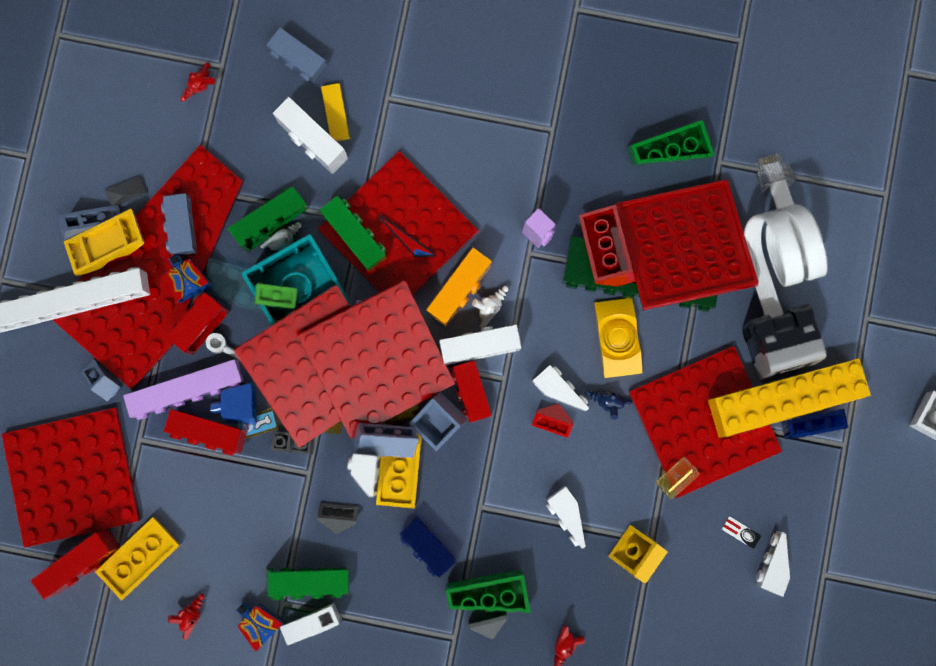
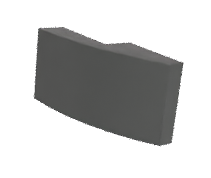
M273 431L271 450L313 455L314 439L299 448L288 432Z

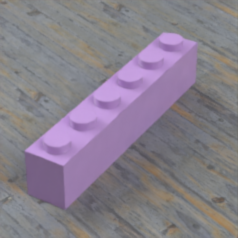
M234 359L123 395L129 417L141 420L149 417L148 414L152 412L160 414L166 412V408L174 406V408L182 407L189 400H192V402L203 400L204 395H219L223 389L238 387L241 383H245L239 361Z

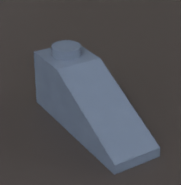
M113 205L60 214L59 228L63 241L121 214L119 206Z

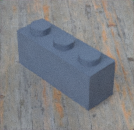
M279 28L267 43L270 51L269 54L276 60L281 59L284 61V65L289 70L293 71L295 69L299 72V76L306 82L310 80L315 83L327 67L325 59L282 28Z
M186 193L164 196L161 210L165 214L166 219L163 222V227L168 235V240H166L167 251L173 256L176 254L180 256L196 254L197 245L191 197Z
M358 423L353 444L356 454L413 458L419 438L415 427Z

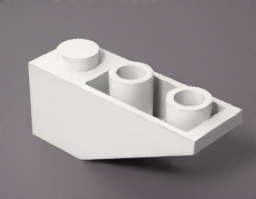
M549 365L532 381L544 396L583 411L589 409L587 406L588 401L581 394L578 396L573 391L575 387L570 381L567 380L565 382L561 378L562 373L556 366L552 368Z
M564 486L546 499L549 503L546 507L552 515L556 513L560 518L557 522L564 531L568 529L571 533L569 538L575 547L579 545L583 549L585 541L578 502L567 487Z
M777 531L771 537V547L769 552H766L764 555V565L762 570H759L757 573L756 585L783 597L790 580L786 534Z
M332 603L282 625L280 629L287 645L333 628L339 625L342 620L335 603Z

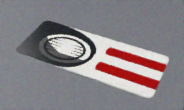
M732 517L728 518L722 528L723 531L753 549L761 538V535Z

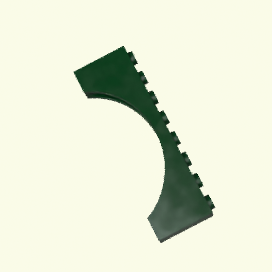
M570 237L562 284H566V287L571 289L584 287L585 291L588 292L601 290L604 291V294L612 296L615 293L623 294L622 297L634 299V296L639 297L635 283L621 286L596 284L585 239ZM718 295L676 304H679L681 308L690 309L693 306L698 307V311L709 312V310L716 308Z

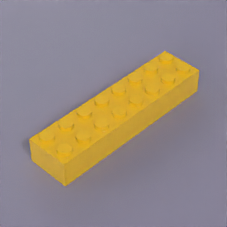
M858 358L710 399L708 403L718 437L721 438L868 397L871 394L860 359Z

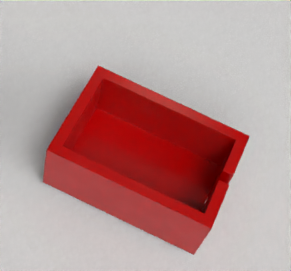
M205 292L203 295L200 294L195 298L192 308L184 311L181 315V321L169 329V335L166 337L187 354L194 355L206 341L207 337L213 333L230 313L225 306Z

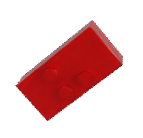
M109 529L96 532L30 581L43 600L56 596L66 588L76 584L84 575L86 576L102 566L100 563L118 551L121 546Z

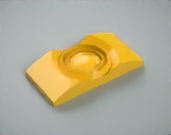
M132 209L64 241L73 272L76 276L101 269L109 261L130 255L145 243Z
M627 298L595 302L594 308L604 378L642 374L641 349L637 334V321L633 300Z

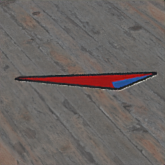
M379 215L381 221L414 257L436 256L433 251L388 219Z

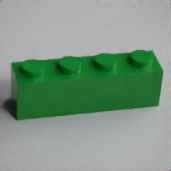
M336 196L319 211L370 272L387 258L385 255L387 250L380 242L376 244L372 239L375 236L368 227L366 229L363 228L361 225L363 221L357 213L352 214L349 211L351 206L344 198L340 200Z

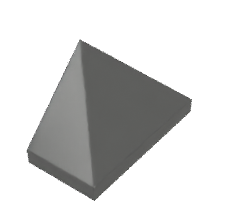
M141 176L105 189L111 206L120 205L147 194Z
M320 503L317 520L337 535L356 524L359 507Z
M504 612L468 621L469 629L493 640L506 622L507 614Z

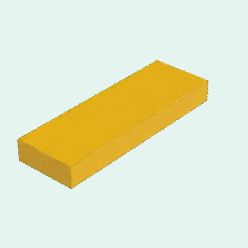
M340 83L321 86L330 136L336 142L350 139Z

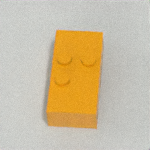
M472 248L427 308V314L447 327L459 309L467 304L470 294L475 295L481 284L480 281L490 269L492 261Z

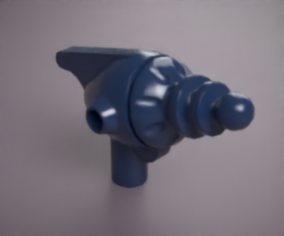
M590 390L585 391L586 396H591V400L594 399V402L597 400L600 407L607 412L610 411V418L613 420L618 419L619 409L624 408L626 404H632V400L616 395V393L611 391H603L602 393H599V391L595 392L594 390L593 392Z

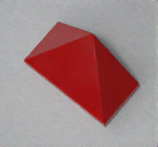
M560 404L537 410L531 426L568 438L574 422Z

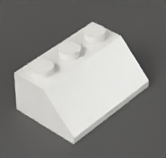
M353 454V457L349 458L348 470H351V475L369 497H374L378 489L381 456Z

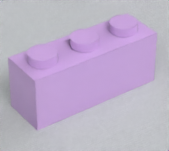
M538 208L525 222L522 233L537 248L541 245L545 247L555 233L554 228L556 224Z

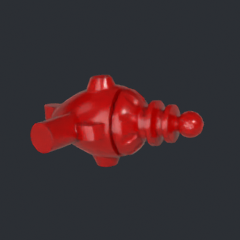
M208 62L199 71L189 74L188 87L184 88L185 92H182L184 95L180 97L182 102H185L187 97L190 99V96H194L193 93L207 90V84L213 85L215 83V79L209 77L208 69L210 64Z
M200 593L198 598H194L195 601L191 602L192 605H187L183 610H179L178 615L168 616V623L179 624V630L183 632L182 638L184 640H187L200 618L199 608H202V600L205 597L203 593Z
M566 625L563 626L561 634L555 643L556 655L554 656V666L563 665V662L566 661L565 658H569L573 654L576 645L585 643L583 636L573 637V634L568 632L569 628Z

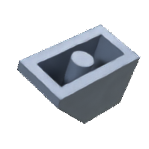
M94 358L80 372L90 390L106 401L114 397L121 388L117 380Z

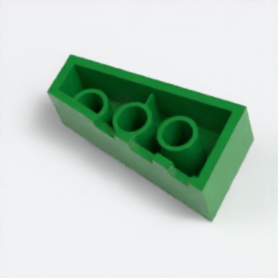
M703 120L641 141L627 148L633 166L702 160L715 156Z
M293 186L291 188L287 187L280 192V195L267 201L263 206L227 229L240 247L249 253L309 207Z
M266 568L265 592L268 597H272V600H282L284 596H292V599H303L306 595H311V598L315 599L323 598V595L341 598L343 594H348V569L318 568V570H315L314 568H300L299 571H295V569L282 568L279 569V572H273V568Z
M522 569L445 584L449 609L531 613Z

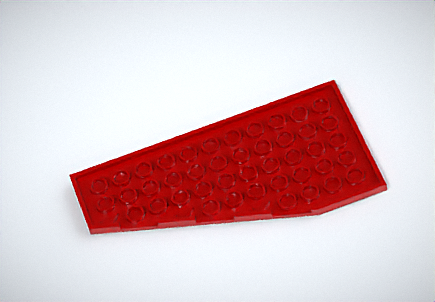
M201 145L198 146L135 216L145 243L130 255L115 258L101 269L83 274L77 280L86 282L90 281L93 277H106L112 272L122 273L126 272L129 268L138 267L147 273L150 295L53 319L57 325L131 390L138 386L171 349L173 343L166 338L169 335L168 331L174 324H178L181 321V315L189 309L194 298L193 296L183 303L176 302L166 276V272L173 268L169 261V258L173 255L166 249L168 235L163 227V222L166 221L165 214L161 210L163 197L185 193L191 197L197 253L180 257L183 262L188 259L192 260L204 272L222 234L221 231L231 208L235 204L244 184L240 178Z

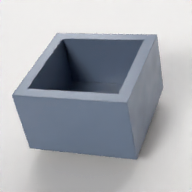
M440 392L432 398L409 425L415 427L416 432L437 452L468 418Z

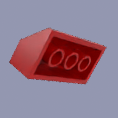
M616 205L580 214L579 219L595 283L621 286L635 282L636 278Z

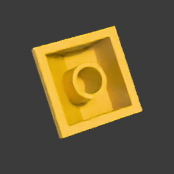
M630 525L608 557L646 584L668 552Z

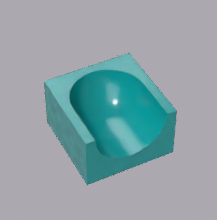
M311 234L241 273L254 297L256 284L297 289L295 309L260 305L271 325L334 285H337L350 305V300Z

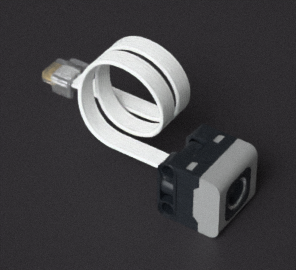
M781 153L758 158L756 161L759 169L756 178L761 193H765L770 188L777 209L752 216L744 230V236L759 282L755 288L765 316L751 319L742 328V333L747 343L756 374L760 380L811 367L826 358V350L811 305L805 304L794 307L783 314L762 250L761 233L765 221L767 223V251L775 274L782 286L787 287L802 283L803 279L810 281L821 278L827 273L826 253L818 226L811 213L804 206L794 204L788 186L795 182V177L790 163H784Z

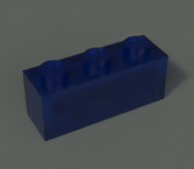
M836 409L781 421L785 439H796L849 428L845 409Z
M419 517L414 519L400 532L402 536L400 538L401 542L406 547L411 546L415 551L413 555L418 561L421 562L423 560L428 565L426 569L433 577L437 575L440 578L456 563L457 560Z

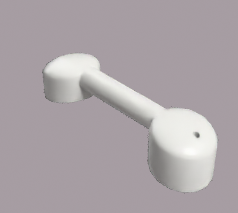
M213 333L207 337L206 346L211 352H225L240 361L233 348L227 345L226 339L221 334Z

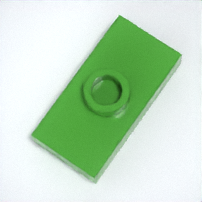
M256 284L254 304L295 309L297 289Z

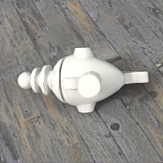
M297 222L295 225L292 224L291 227L288 226L287 229L278 230L262 243L260 247H269L272 251H281L290 246L293 242V236L301 228V223Z
M503 286L502 290L499 289V292H495L496 295L484 297L482 301L477 299L472 301V306L480 309L481 328H484L501 309V300H504L503 296H506L505 292L509 290L507 286Z

